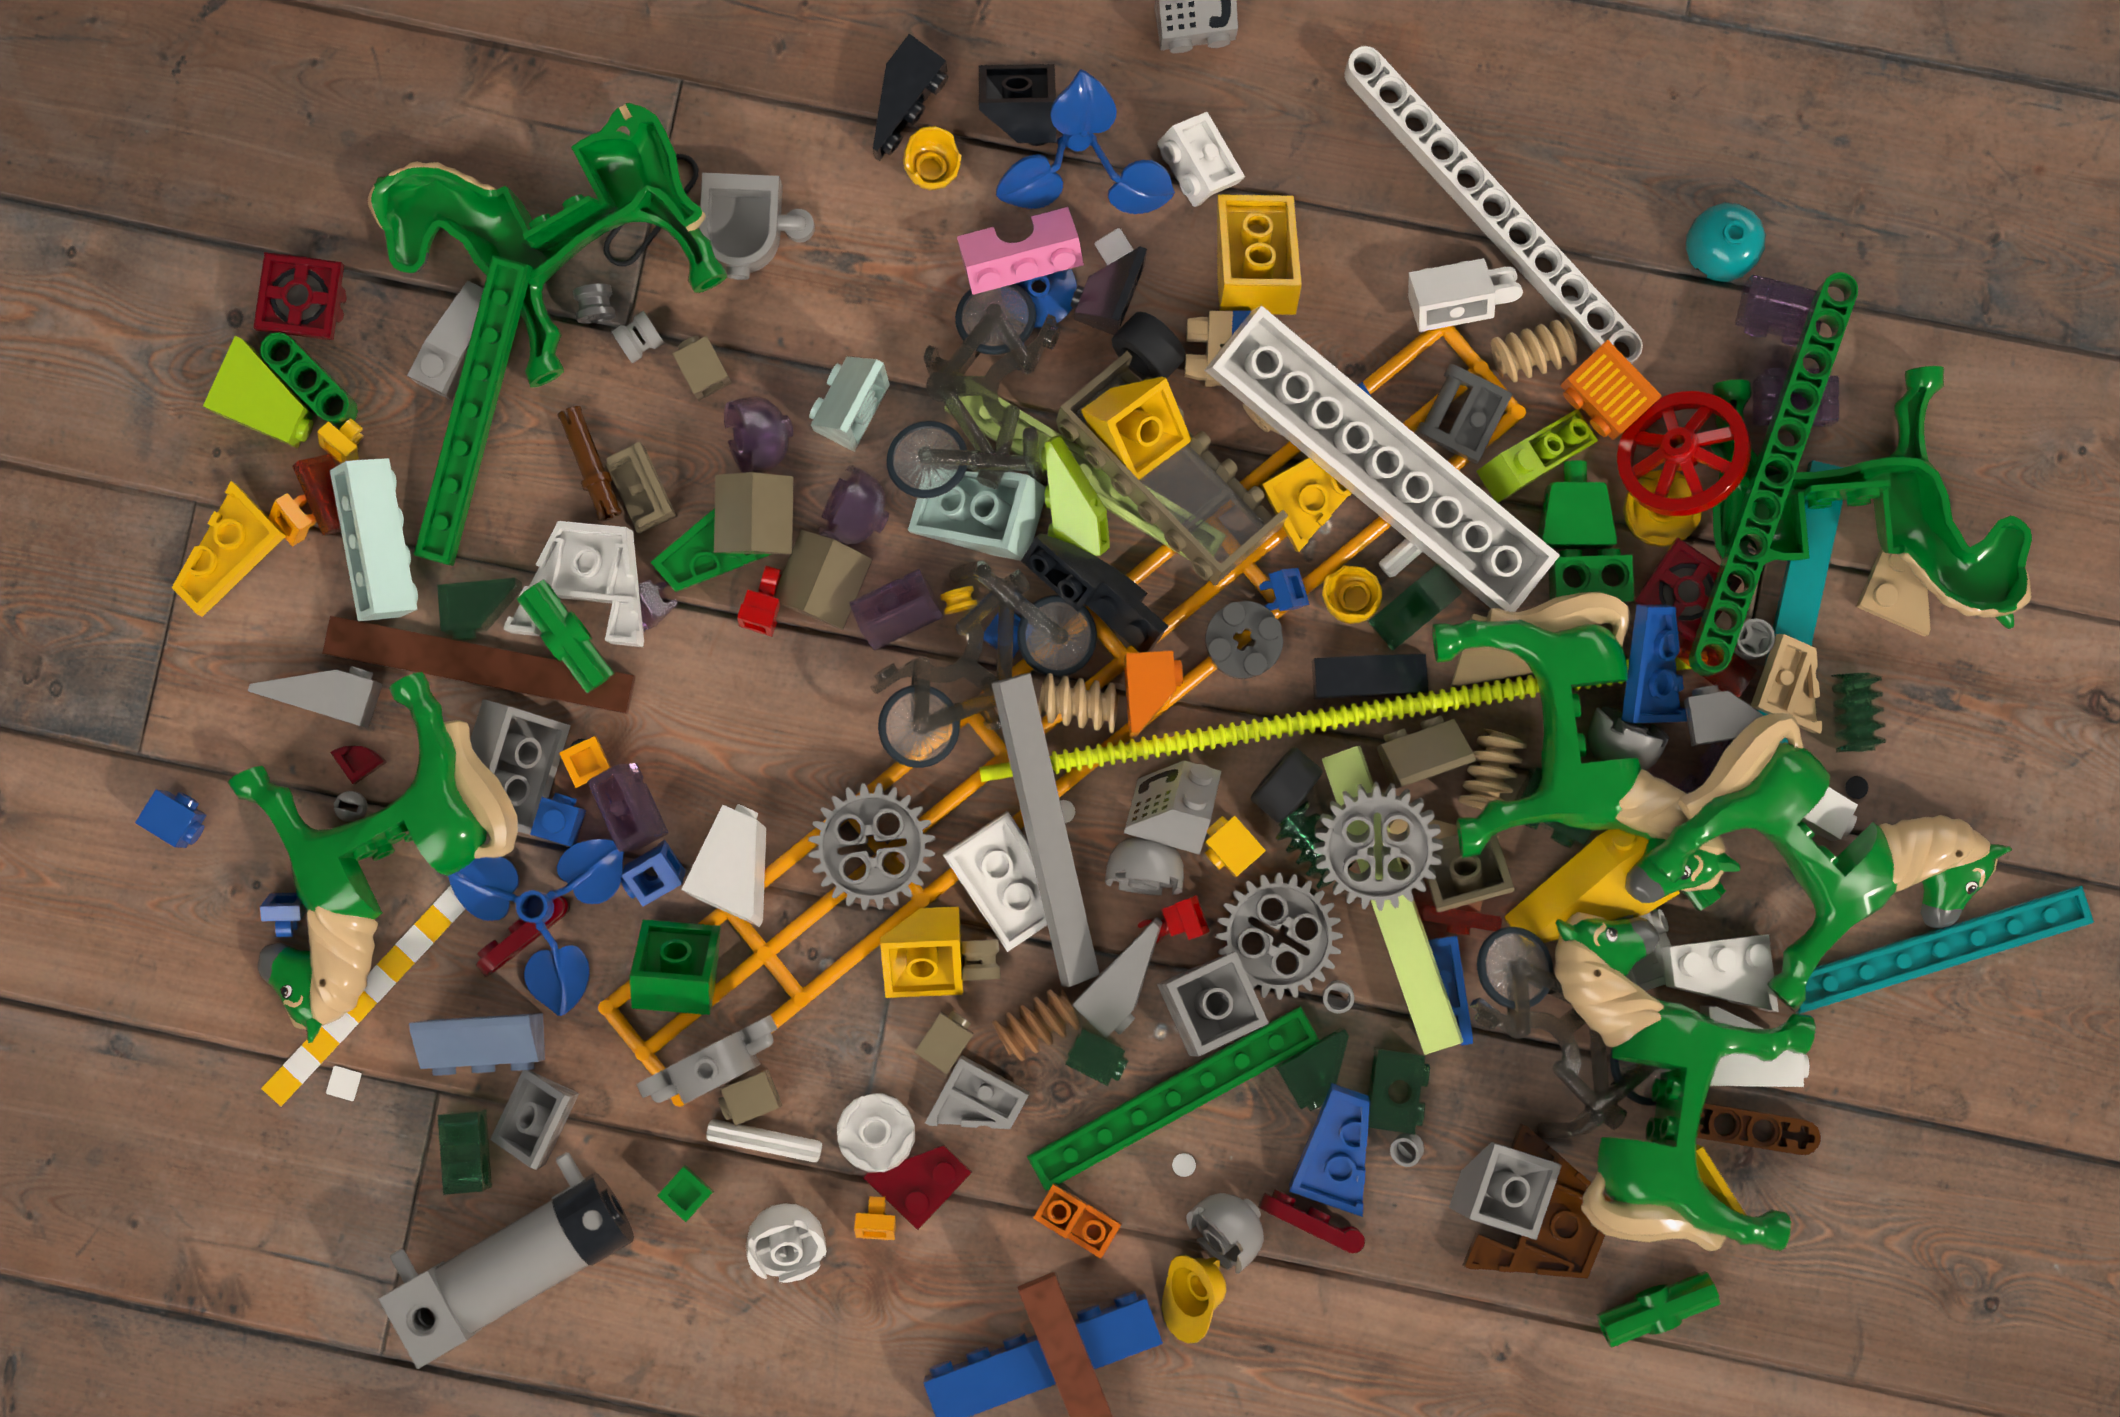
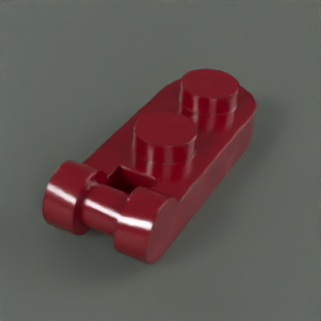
M564 896L553 900L554 912L551 918L545 922L547 929H550L569 912V902ZM521 918L518 919L507 929L511 935L501 943L493 940L477 953L480 960L475 965L485 978L504 966L542 935L536 929L535 923L526 922Z
M1277 1189L1274 1190L1272 1195L1264 1193L1258 1205L1263 1211L1346 1252L1354 1254L1362 1251L1364 1248L1365 1237L1356 1227L1349 1225L1340 1229L1329 1223L1332 1216L1310 1206L1308 1212L1293 1206L1296 1201L1295 1198Z

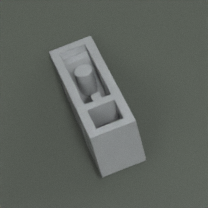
M469 281L465 283L424 341L407 375L418 385L451 401L458 388L484 289Z
M351 666L349 673L331 670L252 683L249 685L248 692L368 728L383 684L371 680L372 672Z
M1158 917L1135 938L1072 1005L1105 1038L1114 1030L1120 1035L1135 1019L1131 1012L1137 1005L1162 925V921Z

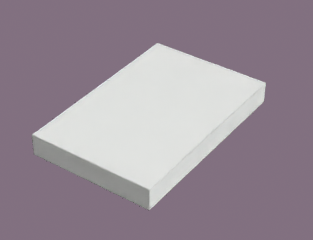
M1008 811L943 853V856L1007 952L1047 926L1028 841Z

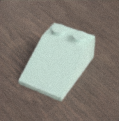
M846 357L842 365L837 363L834 366L827 380V384L831 386L824 399L818 397L809 414V418L813 419L811 423L813 431L855 452L890 386L884 363L877 359Z
M928 458L920 489H934L944 485L955 475L960 463ZM968 465L962 480L951 491L934 498L917 497L908 531L993 556L1021 561L1034 540L1045 501V486L1027 474Z

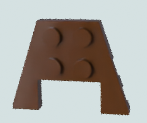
M1520 1123L1510 1148L1562 1165L1537 1240L1519 1235L1514 1248L1479 1233H1475L1462 1265L1474 1270L1485 1269L1497 1270L1499 1272H1522L1588 1279L1605 1238V1234L1592 1225L1581 1207L1583 1205V1196L1591 1182L1528 1126ZM1602 1193L1603 1196H1604L1605 1201H1608V1202H1611V1201H1612V1200H1611L1610 1198H1608L1604 1193Z

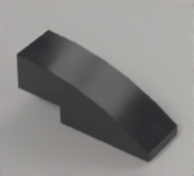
M1426 654L1314 658L1311 661L1314 699L1360 698L1429 692Z

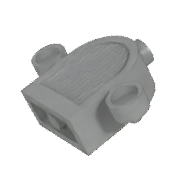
M702 173L700 208L706 217L699 226V229L711 241L715 258L724 266V269L727 271V278L746 280L749 279L750 273L765 267L778 250L781 231H785L788 238L794 242H805L813 236L815 224L809 212L803 209H794L788 212L787 215L781 214L783 185L779 176Z
M769 1015L637 1083L636 1086L642 1098L650 1095L653 1101L661 1103L679 1094L685 1104L761 1065L756 1053L772 1045L773 1036L771 1032L778 1028L772 1016Z

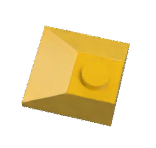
M1162 376L1110 388L1081 409L1089 429L1138 480L1191 442L1190 434L1168 381Z
M959 907L919 908L880 938L885 998L963 995Z

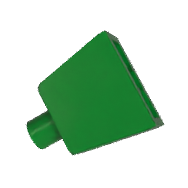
M1565 461L1564 482L1550 483L1545 489L1538 537L1552 549H1610L1617 544L1607 485L1604 482H1587V461Z

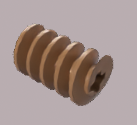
M1061 985L1062 996L1060 997L1051 989L1046 991L1047 1004H1044L1038 997H1035L1033 999V1012L1024 1005L1019 1006L1020 1019L1014 1017L1010 1012L1006 1013V1027H1003L997 1020L992 1021L1010 1057L1011 1054H1014L1021 1061L1025 1060V1046L1035 1054L1040 1051L1038 1039L1043 1040L1048 1046L1052 1045L1053 1031L1062 1038H1065L1067 1036V1023L1076 1031L1081 1029L1080 1020Z

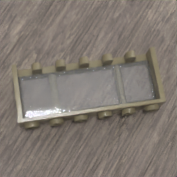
M1126 351L1060 406L1056 419L1058 429L1068 441H1075L1083 449L1087 461L1094 468H1101L1111 478L1112 486L1123 497L1128 496L1138 506L1139 514L1147 523L1155 524L1164 533L1166 542L1173 550L1182 552L1191 561V566L1199 577L1204 580L1209 579L1216 586L1266 540L1278 532L1288 515L1282 510L1273 517L1261 505L1265 497L1262 490L1257 486H1253L1247 491L1234 477L1238 470L1236 464L1229 458L1220 463L1208 451L1211 440L1203 431L1194 436L1188 430L1191 437L1190 443L1140 480L1136 478L1089 429L1081 411L1082 408L1110 388L1140 381L1128 369L1132 355ZM1147 376L1144 380H1148V379H1152V378L1149 377V376ZM1178 405V408H1179V410H1180V413H1181V415H1182V417H1183V416H1184V412H1183V410L1181 409V407Z

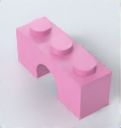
M1065 207L1032 216L1033 233L1021 242L1007 243L1000 240L996 235L994 227L957 236L972 295L1084 265L1079 237L1069 208Z

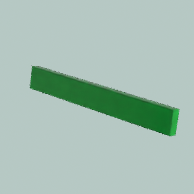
M492 255L416 543L415 556L454 566L533 267L530 265Z
M1298 1006L1029 1154L1027 1158L1044 1190L1048 1191L1053 1184L1059 1185L1320 1040L1301 1006Z

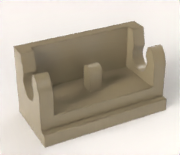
M640 441L606 458V467L638 534L677 517L647 450Z

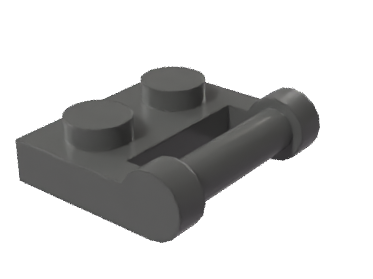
M1449 364L1444 374L1446 380L1425 422L1419 423L1415 434L1423 440L1435 443L1477 464L1513 393L1459 366ZM1460 385H1463L1471 390L1448 434L1438 428Z

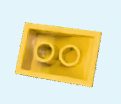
M1218 195L1217 284L1219 311H1252L1257 307L1263 306L1271 314L1296 315L1302 283L1294 196Z

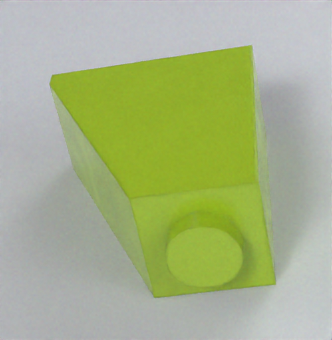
M234 336L203 407L215 414L298 449L301 441L305 442L313 429V421L311 420L313 413L264 361L253 346L243 339Z

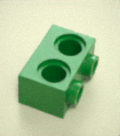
M1621 549L1597 550V556H1582V550L1559 551L1560 556L1548 570L1550 600L1555 597L1577 593L1601 592L1617 597L1626 605L1634 602L1633 556L1621 555ZM1604 567L1612 568L1617 572L1619 580L1615 587L1606 585L1602 580V570ZM1566 568H1571L1578 572L1580 584L1577 588H1572L1565 584L1563 572Z

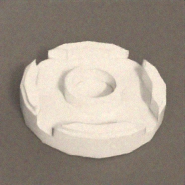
M883 1093L861 1096L854 1099L841 1114L837 1124L839 1147L842 1155L853 1166L867 1172H886L899 1166L909 1156L915 1142V1124L910 1112L896 1098Z

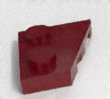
M941 1145L916 1156L908 1157L899 1166L886 1172H868L864 1179L882 1197H885L907 1221L919 1230L966 1180L972 1171L945 1145Z

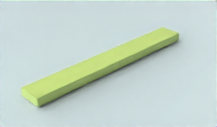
M964 376L944 408L946 412L1043 470L1041 450L1045 447V442L1054 436L1061 435ZM1061 435L1105 508L1172 549L1166 542L1164 533L1155 524H1149L1141 517L1137 509L1138 506L1128 496L1123 497L1114 489L1111 484V478L1101 468L1096 469L1087 461L1083 449ZM1146 487L1181 524L1192 516L1189 512ZM1193 516L1189 522H1192L1197 517ZM1200 520L1195 526H1198L1203 521ZM1205 522L1191 533L1213 557L1226 538L1225 534ZM1177 552L1178 554L1187 558L1182 552Z
M1355 746L1322 758L1338 804H1345L1343 798L1344 791H1347L1353 798L1357 797V788L1360 784L1366 793H1372L1374 783L1361 746ZM1375 813L1373 816L1375 878L1380 880L1383 877L1381 849L1384 845L1381 837V814ZM1360 820L1351 822L1347 827V831L1352 835H1362L1368 829L1367 823ZM1399 857L1394 858L1388 864V868L1393 872L1404 871ZM1356 859L1361 873L1365 872L1370 864L1364 859ZM1401 895L1398 897V908H1395L1389 899L1384 900L1383 909L1379 911L1376 900H1371L1424 1055L1463 1043L1460 1029L1415 901L1410 902Z

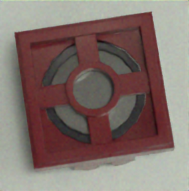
M264 252L253 328L263 332H280L287 335L334 340L336 322L340 323L344 319L341 303H346L347 299L345 289L342 287L344 264L338 261Z
M1676 538L1633 603L1635 605H1668L1676 607L1678 634L1693 643L1720 565L1680 538ZM1728 575L1727 585L1731 591L1736 592L1742 580L1735 575ZM1716 611V612H1715V614H1714V621H1715V622H1716V620L1718 619V617L1720 616V614L1722 613V611Z

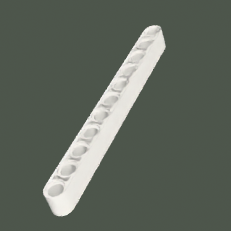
M1362 46L1355 49L1348 59L1344 72L1345 80L1354 92L1563 319L1569 321L1572 329L1593 352L1606 340H1609L1612 344L1614 342H1623L1630 350L1629 358L1626 359L1632 364L1640 356L1643 348L1642 340L1635 330L1386 59L1372 47ZM1365 62L1371 66L1373 73L1361 75L1355 70L1354 64ZM1391 90L1398 96V101L1387 103L1380 97V92ZM1413 117L1418 118L1423 123L1424 129L1417 132L1412 131L1407 127L1405 120ZM1437 145L1443 146L1448 150L1450 157L1444 160L1437 159L1433 155L1431 148ZM1462 173L1469 174L1475 180V186L1472 188L1463 187L1458 182L1457 175ZM1488 201L1495 202L1500 207L1501 214L1499 216L1487 214L1483 208V203ZM1513 229L1521 230L1525 234L1527 242L1521 245L1514 243L1509 237V231ZM1539 257L1548 259L1552 264V272L1544 273L1538 270L1535 265V259ZM1569 285L1575 288L1578 293V300L1569 301L1565 299L1561 293V287ZM1588 314H1598L1604 321V328L1600 330L1592 328L1587 321Z

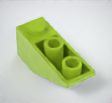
M1576 409L1500 453L1476 472L1493 499L1498 503L1590 447L1598 440L1579 410Z
M1061 435L1054 436L1045 442V447L1041 450V464L1043 470H1047L1049 483L1045 487V504L1047 508H1051L1052 515L1048 536L1079 547L1094 556H1101L1110 548L1107 509Z

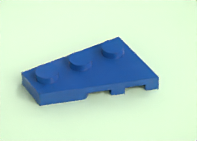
M1636 605L1622 721L1629 723L1687 722L1686 709L1680 707L1679 691L1684 689L1683 676L1677 675L1675 658L1680 652L1676 607L1668 605Z
M1333 1083L1331 1084L1289 1183L1290 1192L1363 1217L1369 1096Z

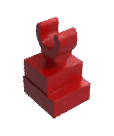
M765 566L758 592L747 589L744 601L737 615L739 627L770 637L773 636L777 624L776 618L780 609V601L778 598H774L782 576L780 575L781 570Z
M1197 895L1161 909L1165 919L1161 920L1162 925L1156 944L1161 942L1164 936L1168 934L1172 937L1186 932L1187 938L1190 940L1210 932ZM1145 919L1137 926L1138 928L1148 926L1154 919Z

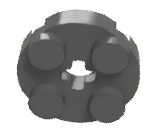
M1241 601L1227 604L1212 617L1206 630L1205 645L1212 663L1220 672L1235 679H1248L1260 676L1276 663L1283 647L1281 623L1268 608L1259 603ZM1245 629L1251 632L1250 638L1255 640V644L1253 647L1247 646L1242 651L1237 648L1238 642L1233 639L1235 633L1242 634Z

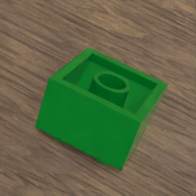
M643 919L630 972L631 1009L710 1015L716 987L721 926Z

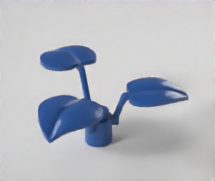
M1080 69L1072 82L1058 95L1051 107V121L1056 129L1062 133V136L1057 139L1058 148L1054 163L1050 166L1048 159L1043 155H1030L1022 158L1003 175L996 189V197L1000 201L1027 209H1038L1051 204L1059 197L1063 189L1062 177L1056 171L1061 167L1065 147H1069L1073 151H1083L1089 146H1092L1110 178L1116 182L1109 189L1108 198L1118 210L1129 214L1151 212L1166 204L1173 197L1175 191L1167 170L1159 163L1151 160H1140L1130 163L1123 169L1121 176L1115 172L1100 147L1096 135H1093V133L1105 132L1114 123L1117 113L1114 100L1108 90L1096 78Z
M593 839L573 845L563 853L557 864L559 877L568 884L555 891H549L547 894L534 890L524 892L520 897L513 894L519 886V874L513 863L504 857L477 858L460 871L449 875L448 878L454 894L463 907L473 916L486 921L501 920L508 914L510 901H513L516 904V911L519 917L526 922L536 924V929L542 933L550 945L551 951L540 950L530 957L524 971L526 986L535 999L547 1006L557 1016H563L574 1008L582 998L589 982L590 966L588 959L577 946L568 945L558 949L557 942L545 926V922L553 915V900L572 890L576 898L586 904H601L615 895L622 880L624 847L622 844L612 840Z

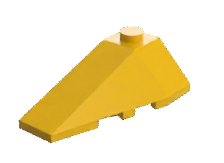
M1608 829L1592 840L1506 914L1504 918L1510 927L1526 929L1539 937L1543 943L1559 939L1560 933L1556 925L1557 919L1566 922L1572 915L1578 912L1603 917L1606 920H1614L1632 914L1633 918L1653 911L1680 894V892L1671 893L1653 903H1641L1634 899L1625 888L1627 873L1644 855L1648 839L1619 829ZM1518 936L1526 948L1534 946L1527 939Z

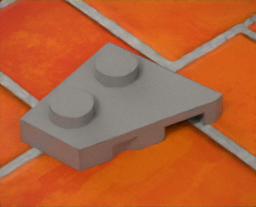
M961 1055L925 1123L929 1126L953 1124L970 1128L989 1126L993 1129H1011L1030 1092Z

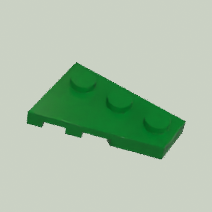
M714 508L650 563L677 593L772 554L714 553Z

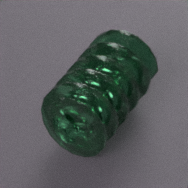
M1872 673L1831 675L1834 678L1843 680V682L1834 685L1832 691L1844 695L1843 698L1833 702L1834 708L1845 711V713L1834 717V722L1846 726L1845 729L1835 733V738L1847 741V744L1836 748V753L1876 751L1875 747L1887 742L1886 738L1877 736L1874 733L1886 727L1885 722L1874 720L1873 716L1884 712V707L1872 703V700L1883 696V692L1871 688V685L1882 681V676Z
M1306 801L1277 825L1281 829L1275 839L1281 841L1290 838L1291 841L1285 851L1287 853L1296 850L1301 851L1296 864L1311 863L1306 875L1311 877L1320 874L1321 877L1316 885L1320 889L1328 886L1333 881L1324 883L1322 875L1329 868L1319 869L1316 866V860L1324 855L1314 853V844L1324 841L1315 836V826L1320 815L1314 813L1306 816L1305 814L1310 806V803ZM1356 861L1351 862L1348 868H1350Z

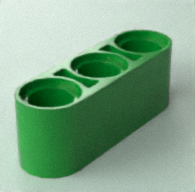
M280 332L271 333L265 337L260 348L264 361L319 417L339 428L350 418L352 420L357 418L358 408L354 399L299 343L285 333ZM283 345H289L290 354L287 359L279 362L276 361V351ZM309 372H316L317 380L314 386L303 389L302 380L304 376ZM336 399H343L344 407L341 413L336 416H330L328 411L329 405Z

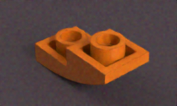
M1055 1184L1052 1185L1033 1217L1039 1223L1065 1239H1070L1100 1259L1104 1256L1122 1225Z

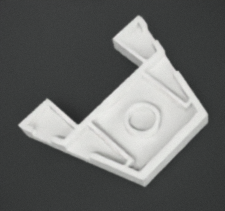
M558 521L536 563L539 568L530 586H524L520 595L534 584L545 579L559 598L611 603L612 607L605 641L616 645L643 647L644 636L633 531L621 526ZM521 604L513 618L510 616L507 618L503 629L514 634L540 636L541 633Z

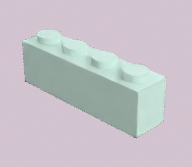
M389 458L345 461L331 469L330 474L358 621L402 617L417 610L418 591L412 582L409 567L411 554L408 546L405 545L402 530L404 517L401 509L398 507L396 498V475L391 470Z

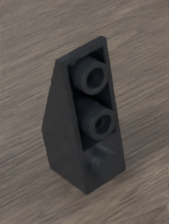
M908 34L886 63L873 142L874 157L878 161L882 159L885 153L891 155L897 149L903 138L900 135L908 123L914 125L919 120L926 108L923 103L931 93L937 95L948 80L946 60L911 34Z

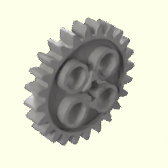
M1374 782L1372 793H1366L1360 784L1357 788V797L1353 798L1347 791H1344L1343 798L1345 804L1340 805L1334 801L1330 802V808L1334 813L1333 816L1321 814V822L1327 828L1315 829V836L1324 841L1314 844V853L1324 855L1316 860V866L1319 869L1329 868L1322 875L1324 883L1336 880L1333 886V893L1337 895L1346 890V902L1348 904L1353 902L1358 896L1361 898L1362 909L1367 908L1370 900H1376L1378 910L1382 911L1384 900L1389 899L1392 905L1398 908L1399 896L1403 895L1412 902L1414 900L1411 889L1415 887L1422 892L1426 891L1425 883L1422 880L1423 877L1429 879L1436 878L1435 871L1429 865H1440L1442 862L1441 856L1432 852L1443 848L1442 840L1432 838L1441 832L1439 824L1427 825L1433 820L1434 813L1432 810L1420 813L1424 806V801L1422 798H1419L1410 803L1411 793L1409 789L1404 790L1400 796H1397L1393 783L1389 785L1386 793L1380 792L1378 782ZM1375 813L1381 814V837L1384 845L1381 849L1383 877L1380 880L1375 878V855L1373 849L1375 844L1373 816ZM1395 819H1402L1408 823L1407 829L1400 834L1389 832L1387 826L1389 822ZM1360 820L1367 823L1368 829L1362 835H1352L1347 831L1348 825L1353 821ZM1400 857L1408 860L1409 865L1404 871L1393 872L1388 868V864L1394 858ZM1356 859H1364L1370 864L1365 872L1359 874L1350 871L1348 866Z
M865 783L861 784L860 795L857 796L848 787L846 788L847 800L843 802L836 796H833L831 798L836 808L833 811L824 807L820 809L827 818L825 823L813 821L812 823L817 829L821 830L820 836H812L808 839L812 843L819 844V850L809 853V857L817 858L821 861V864L813 869V873L825 872L827 876L820 885L822 887L831 884L836 885L832 895L833 898L839 897L844 892L847 893L846 905L851 906L856 898H861L862 910H867L870 900H875L878 909L882 910L884 898L887 897L895 906L899 905L897 893L903 892L911 898L913 895L908 885L913 882L923 886L924 883L918 876L919 871L931 872L932 870L927 864L923 863L924 857H933L936 854L931 850L925 849L926 843L936 840L935 836L924 835L923 832L932 823L930 820L919 821L917 819L923 811L922 806L912 810L908 808L912 799L910 795L898 801V788L896 787L889 792L888 796L884 795L881 783L877 784L874 793H869ZM888 813L896 815L900 821L898 831L890 836L883 835L878 828L880 818ZM848 819L857 820L861 827L859 837L853 841H846L840 835V826ZM869 836H874L877 842L902 838L907 840L905 846L878 849L876 851L877 857L871 858L870 853L865 851L844 855L838 854L840 847L867 844ZM892 852L901 853L905 859L904 869L896 875L889 874L884 868V859ZM855 857L862 859L866 865L864 876L858 880L850 879L845 872L846 863Z
M1281 873L1275 874L1273 884H1269L1265 875H1260V887L1256 888L1248 880L1245 882L1247 894L1243 895L1236 890L1232 892L1237 900L1236 905L1223 904V907L1230 913L1229 918H1217V922L1226 926V932L1215 934V938L1226 940V946L1217 950V953L1226 955L1237 951L1253 989L1257 984L1261 985V997L1265 998L1270 988H1272L1278 1000H1282L1284 989H1289L1291 995L1296 998L1298 997L1299 985L1302 984L1306 990L1311 992L1313 991L1311 978L1314 977L1322 982L1326 980L1320 971L1322 967L1335 968V965L1327 958L1329 954L1341 953V950L1332 946V940L1343 938V934L1332 932L1331 927L1341 920L1336 917H1328L1327 913L1335 905L1334 903L1324 905L1320 903L1325 893L1323 890L1313 895L1309 893L1312 885L1310 880L1306 881L1300 888L1297 886V875L1294 874L1289 878L1287 884L1283 883ZM1268 898L1276 899L1282 907L1281 915L1273 921L1267 920L1261 913L1262 903ZM1254 917L1272 929H1279L1281 926H1284L1286 928L1284 935L1308 948L1309 954L1303 955L1285 943H1278L1276 947L1273 946V937L1248 922V918ZM1303 917L1311 919L1315 924V933L1308 940L1300 939L1295 932L1296 923ZM1256 932L1261 936L1263 945L1258 953L1250 955L1243 950L1242 939L1247 933ZM1285 951L1291 952L1296 958V967L1288 974H1282L1276 967L1277 957Z

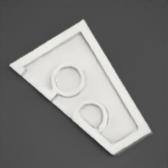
M1769 934L1661 947L1666 987L1702 996H1711L1739 1005H1748L1767 1012H1779L1777 995L1767 985L1774 977Z

